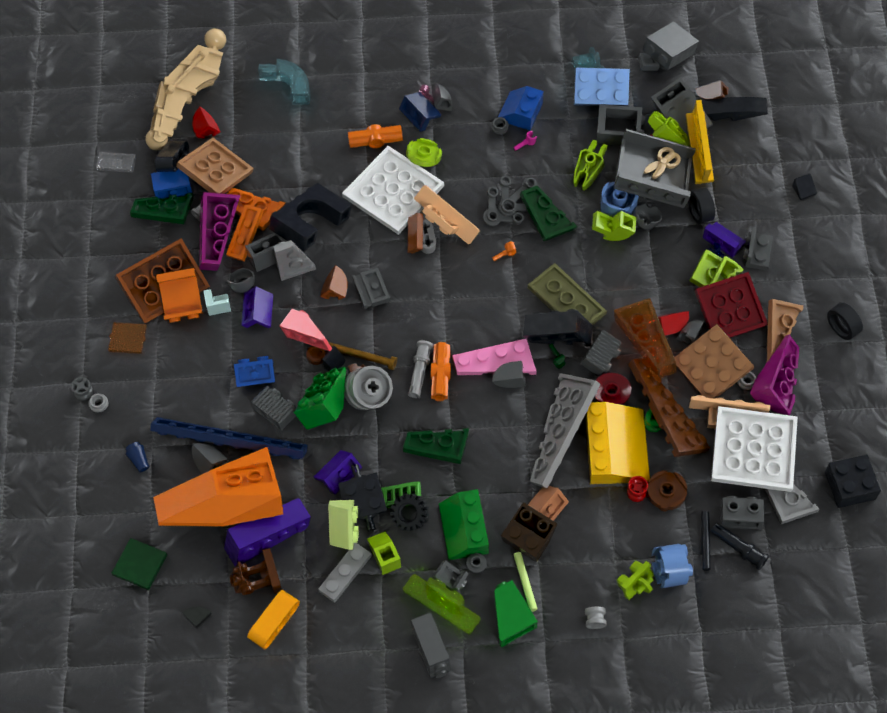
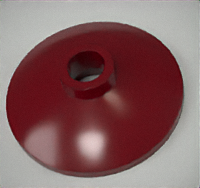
M605 373L596 379L600 383L597 394L594 397L598 402L622 405L630 398L631 384L623 375Z

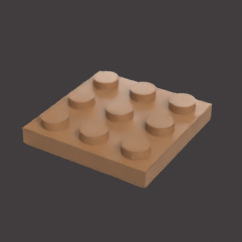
M213 137L179 160L176 166L208 192L225 194L252 174L254 169Z
M717 324L672 359V362L701 396L713 399L720 396L754 369V365Z

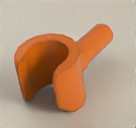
M514 242L506 243V250L492 257L493 261L506 255H515L516 248Z

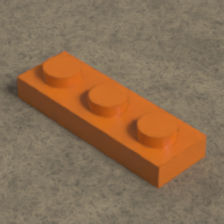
M245 204L226 253L228 257L245 262L247 257L245 246L253 241L264 212L261 208Z

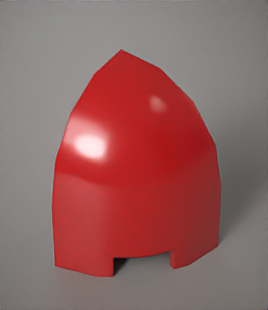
M199 106L192 121L196 137L204 139V136L211 134L216 136L221 132L217 123L205 109Z
M689 311L655 317L656 325H661V334L666 336L681 331L687 325Z

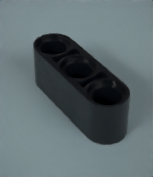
M168 141L155 158L156 171L176 172L179 169L176 167L177 162L189 154L188 141Z

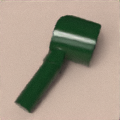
M550 344L549 348L556 357L553 359V364L556 368L560 369L566 364L565 356L559 354L554 345Z

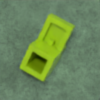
M596 211L593 214L592 230L604 234L603 239L625 240L635 233L636 217L620 211L613 217Z

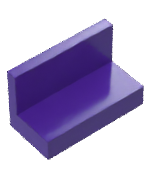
M717 222L713 225L708 224L704 229L703 239L732 258L745 244V240Z
M256 286L244 293L241 326L249 328L258 323L267 328L271 327L272 293Z
M340 450L314 478L323 482L332 494H336L340 490L338 483L348 481L353 477L351 466L354 465L355 471V464L359 465V469L362 466L352 453Z

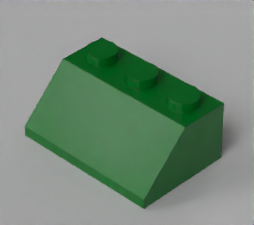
M478 489L458 492L440 502L439 509L448 559L467 558L474 553L489 554V543Z

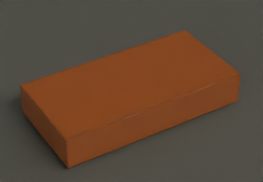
M416 213L408 217V253L412 254L423 249L422 213Z

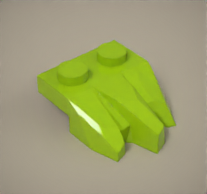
M706 249L689 281L699 287H703L736 276V274H740L744 269L727 256L721 258Z

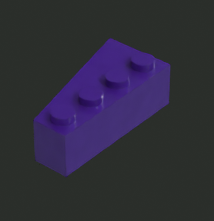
M299 498L282 505L283 515L243 522L227 530L224 549L235 567L238 562L243 564L263 553L262 550L271 548L292 535L307 529L311 516Z

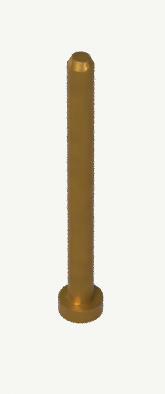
M328 342L331 347L334 345L342 354L388 366L390 370H394L396 367L397 357L392 356L390 359Z

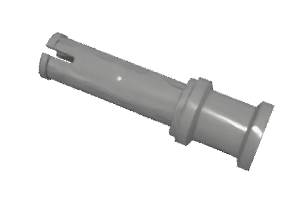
M420 340L416 344L418 347L417 353L413 358L415 367L408 396L412 398H420L425 370L430 364L429 356L430 351L433 349V344L429 341Z

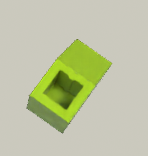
M386 531L367 539L382 575L401 568L400 557Z

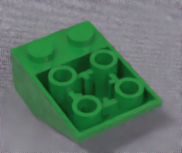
M345 366L338 369L333 368L324 374H317L313 378L310 387L306 389L304 397L298 402L294 414L307 430L336 421L344 405Z

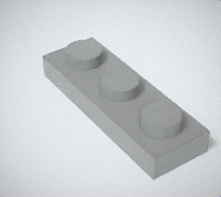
M354 543L353 550H349L318 588V591L335 603L372 557V553L359 544Z

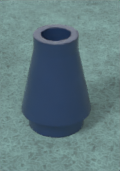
M140 442L128 445L125 448V455L138 471L144 472L149 469L150 466L147 462L144 446Z

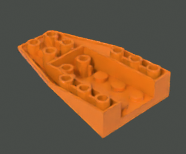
M267 447L212 469L153 497L159 526H227L283 515L281 493Z

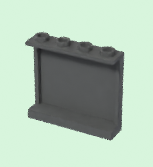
M626 129L621 140L614 189L685 208L691 191H688L692 157L696 148ZM663 147L672 148L681 158L677 167L673 169L665 168L663 174L656 179H652L655 170L644 174V170L649 164L658 161L657 154ZM669 152L662 153V157H665ZM672 159L669 163H675L676 159Z

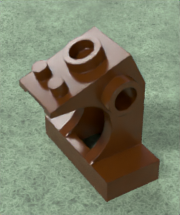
M270 548L262 550L265 560L260 564L248 567L247 564L238 562L236 567L233 568V572L230 575V583L234 587L235 593L248 595L253 593L254 590L270 585L273 587L274 594L282 590ZM257 573L261 574V580L250 582L248 576Z

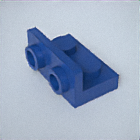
M268 356L257 357V361L250 362L249 359L238 360V364H234L237 387L275 382L273 359H269Z

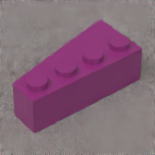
M203 192L200 205V270H218L240 195Z

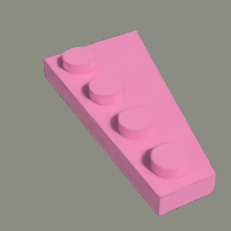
M527 339L452 355L457 375L494 374L501 365L515 361H522L523 373L536 375V368Z

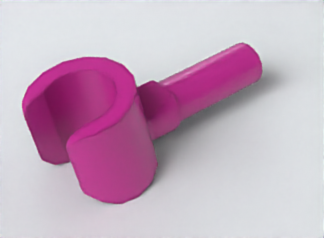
M533 131L527 132L526 139L514 146V150L516 151L527 144L534 145L537 136L531 138Z

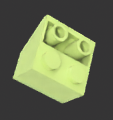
M354 500L329 501L330 545L353 550L354 543H358L359 526H355L358 518V506H354Z

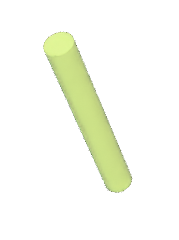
M517 552L513 554L527 604L530 610L534 612L537 610V605L522 554Z

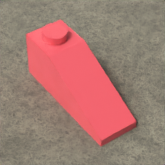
M291 309L280 324V328L287 338L327 351L332 350L325 336L305 311Z

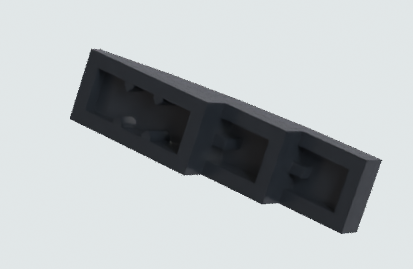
M727 97L702 101L703 110L709 118H713V121L732 118V121L768 114L767 99L762 97Z

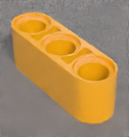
M281 590L252 626L247 638L264 650L267 649L295 613L300 601L286 591Z

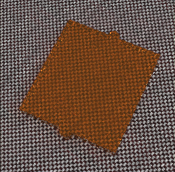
M114 322L112 333L109 335V352L142 354L143 344L146 341L147 325Z

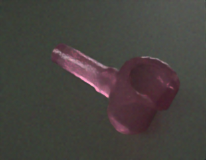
M425 84L422 85L419 92L434 103L433 97L429 94L430 88Z

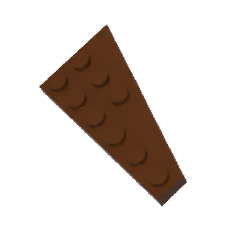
M633 359L628 365L636 381L643 385L642 393L645 397L648 396L650 400L648 405L659 427L666 432L667 436L665 439L668 444H672L674 457L706 453L711 448L707 443V439L695 428V423L686 416L683 407L677 404L673 394L665 388L661 378L651 369L649 362L645 359Z

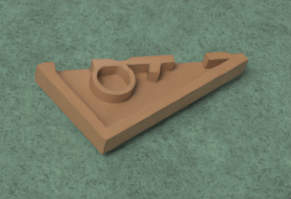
M776 299L768 301L767 362L785 336L791 334L792 327L797 322L795 319L799 312L803 310V305Z

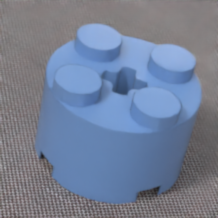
M615 181L606 183L601 194V212L611 217L620 211L632 215V211L637 206L639 196L614 189Z
M685 544L653 548L652 556H655V562H652V569L657 584H662L660 588L686 585L689 576H693V568L691 564H688V550Z

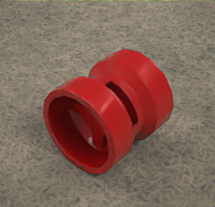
M635 476L629 480L627 496L631 501L640 502L645 499L648 490L647 480L641 476Z

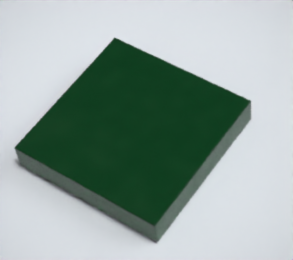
M130 538L112 571V575L149 590L167 557V553Z

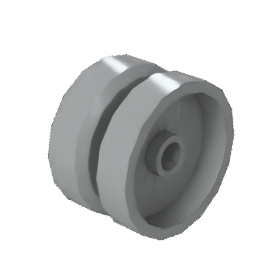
M367 366L355 369L345 379L344 396L355 409L369 410L379 408L386 404L392 395V380L381 367Z

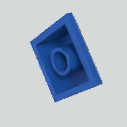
M529 86L510 91L498 117L505 118L508 124L531 131L543 105L544 91Z

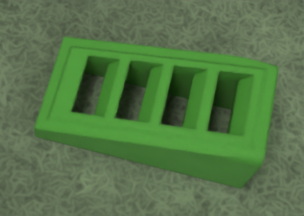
M420 481L381 488L386 507H391L394 504L395 492H399V497L403 496V492L411 494V491H415L416 496H421ZM387 493H391V501H387Z

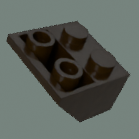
M523 502L502 533L501 538L503 542L537 563L547 548L558 524Z

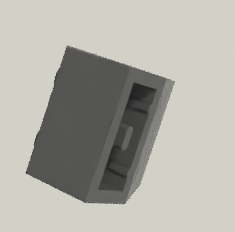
M680 77L651 98L659 113L666 119L669 116L675 119L688 136L686 113H693L697 99ZM704 111L706 128L708 129L713 124Z

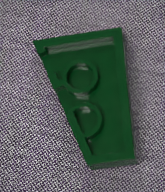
M538 186L521 191L520 196L543 241L577 228V225L574 222L571 223L565 217L566 214L559 210Z
M187 193L186 196L182 197L169 195V198L163 199L158 197L135 199L130 215L133 218L184 224L193 201V193Z
M464 428L462 431L448 429L445 432L435 433L432 431L408 432L403 452L461 464L470 428Z

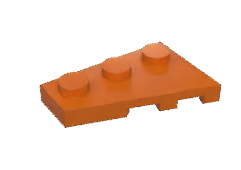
M231 188L227 193L240 195L235 212L239 216H241L245 204L261 208L264 211L258 228L262 231L270 225L272 213L277 212L286 204V202L272 201L268 197H257L253 193L236 188Z

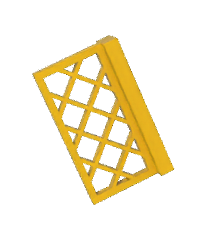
M696 100L693 113H686L690 147L696 148L692 157L695 184L714 182L705 114L702 100Z

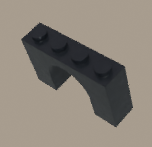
M317 183L309 187L301 195L296 196L290 203H286L277 212H273L270 216L269 229L286 241L291 240L304 252L315 244L318 229L301 219L299 215L305 213L318 214L339 226L349 219L352 204Z

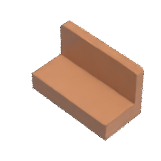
M548 486V488L542 487L528 505L554 521L569 501L559 488Z

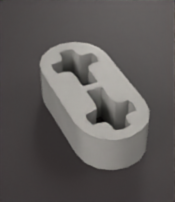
M423 220V227H426L427 233L424 234L423 230V249L421 251L430 254L436 249L435 233L432 223L428 220ZM425 240H429V247H427Z

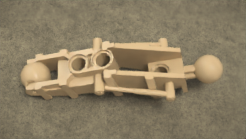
M213 28L207 31L204 37L207 47L197 45L169 76L164 78V82H160L153 109L154 116L151 128L146 134V144L150 149L155 151L163 149L169 140L168 137L173 136V130H176L177 123L182 120L183 115H181L184 104H191L192 96H196L200 90L212 86L219 76L223 52L218 50L222 49L226 44V35L222 30Z

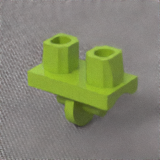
M635 561L629 568L633 575L629 578L622 574L617 579L618 586L623 590L624 596L628 600L636 593L640 595L643 591L650 593L653 590L650 584L654 581L652 578L654 573L650 569L651 564L646 561L642 564Z

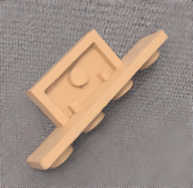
M424 185L414 197L424 207L422 212L425 214V218L439 225L440 231L444 234H456L467 244H471L479 234L480 229L427 185Z
M701 395L692 396L689 403V408L708 410L707 428L716 429L718 406L766 413L770 411V405H765L762 402L730 401L724 398H706Z

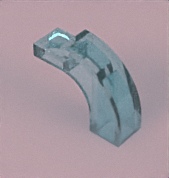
M277 59L276 65L259 64L260 81L285 82L291 87L292 104L310 105L308 78L298 65L282 59Z

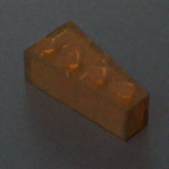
M648 298L614 309L615 321L643 359L649 362L653 372L660 378L676 373V361L651 299Z

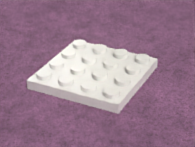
M387 146L342 192V197L399 235L407 227L408 217L420 213L424 208L414 199L420 189L427 185L437 194L444 187V182L422 167L412 163L408 158L390 146Z
M718 406L711 481L792 492L798 417Z

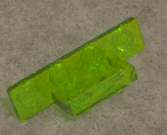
M413 574L403 587L405 593L468 635L472 633L481 620L480 616L464 606L463 596L455 590L450 591L439 579L434 580L430 577L428 581H425L418 575Z

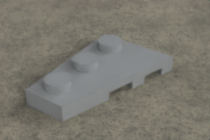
M291 240L280 242L273 246L281 281L316 270L315 264Z
M794 483L792 492L765 489L781 524L819 511L816 504H812L807 495L802 490L800 491Z

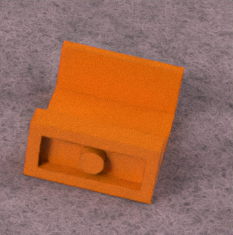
M194 268L156 275L165 314L164 320L174 323L181 321L180 318L188 316V320L199 318V314H203Z

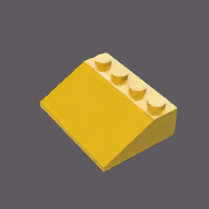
M591 402L585 414L590 484L629 483V480L635 476L644 477L649 482L650 475L643 409L609 402Z

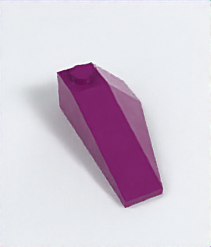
M790 334L785 336L761 370L750 392L756 402L770 405L771 411L783 415L791 414L795 402V395L792 394L793 386L797 382V379L794 378V369L798 368L799 346Z

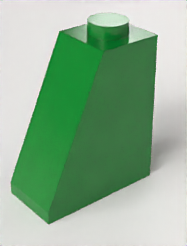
M513 580L498 584L494 590L498 639L499 645L502 648L536 629L538 621Z

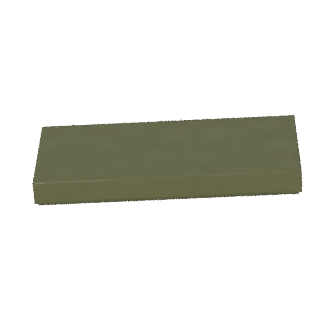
M555 263L528 284L527 288L552 311L566 312L569 309L578 310L592 325L607 314V310Z

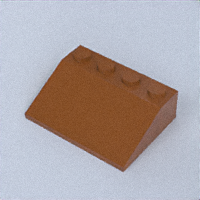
M182 238L115 275L124 294L144 324L164 313L160 287L156 278L157 274L194 268L199 293L210 287Z

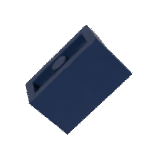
M421 92L405 95L399 108L420 132L426 130L431 119L441 117V113Z

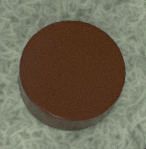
M315 346L309 347L306 352L308 362L313 365L323 363L322 359L326 355L325 350Z

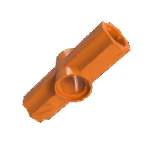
M374 124L368 126L366 130L348 132L350 148L368 145L371 148H380L384 143L403 141L401 125L381 127Z
M445 342L434 344L433 363H431V399L436 401L448 399V383L451 375L450 345Z

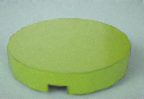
M420 138L417 141L413 142L412 140L409 142L406 156L412 163L418 166L431 167L440 162L442 150L437 147L438 144L434 141Z

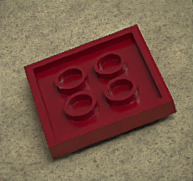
M749 272L694 290L709 330L717 324L729 338L768 325Z

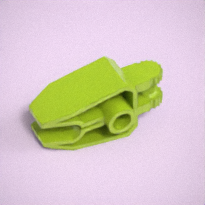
M654 111L651 114L648 123L655 130L653 133L654 137L690 147L687 134L675 119L670 116L666 119L659 111Z
M596 140L591 142L588 149L581 150L574 171V187L578 185L581 178H585L582 190H586L596 180L605 167L603 156L607 150L606 144L601 146L598 154L594 152L597 146Z

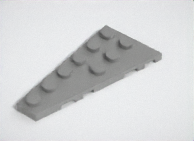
M559 373V388H555L554 395L556 399L550 406L543 432L546 436L544 442H540L539 449L541 454L535 461L530 482L534 485L548 488L558 466L561 464L562 458L569 448L576 431L579 429L581 421L597 394L600 383L596 380Z

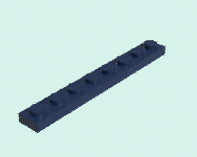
M159 417L151 423L150 431L157 432L159 435L170 434L181 439L192 438L197 442L209 441L215 445L221 446L225 444L235 449L247 448L253 452L267 447L271 455H285L291 459H303L308 448L307 444Z

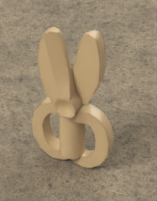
M663 147L657 154L658 161L649 164L645 168L644 174L655 170L652 179L660 177L665 168L673 169L679 165L681 161L680 155L675 153L672 148ZM669 152L665 157H662V153ZM675 158L676 162L670 164L669 162Z

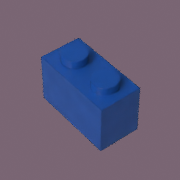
M180 169L176 172L151 173L154 193L159 199L169 198V195L181 197L186 196L187 193H192L190 177Z

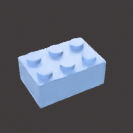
M576 68L574 105L599 106L600 104L628 106L630 69Z

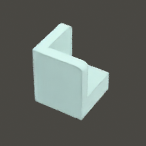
M211 289L204 290L209 316L231 312L228 294L213 296Z

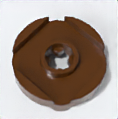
M659 471L649 480L647 496L650 502L661 511L674 510L680 507L686 499L687 483L676 472ZM663 487L671 488V494L663 493Z

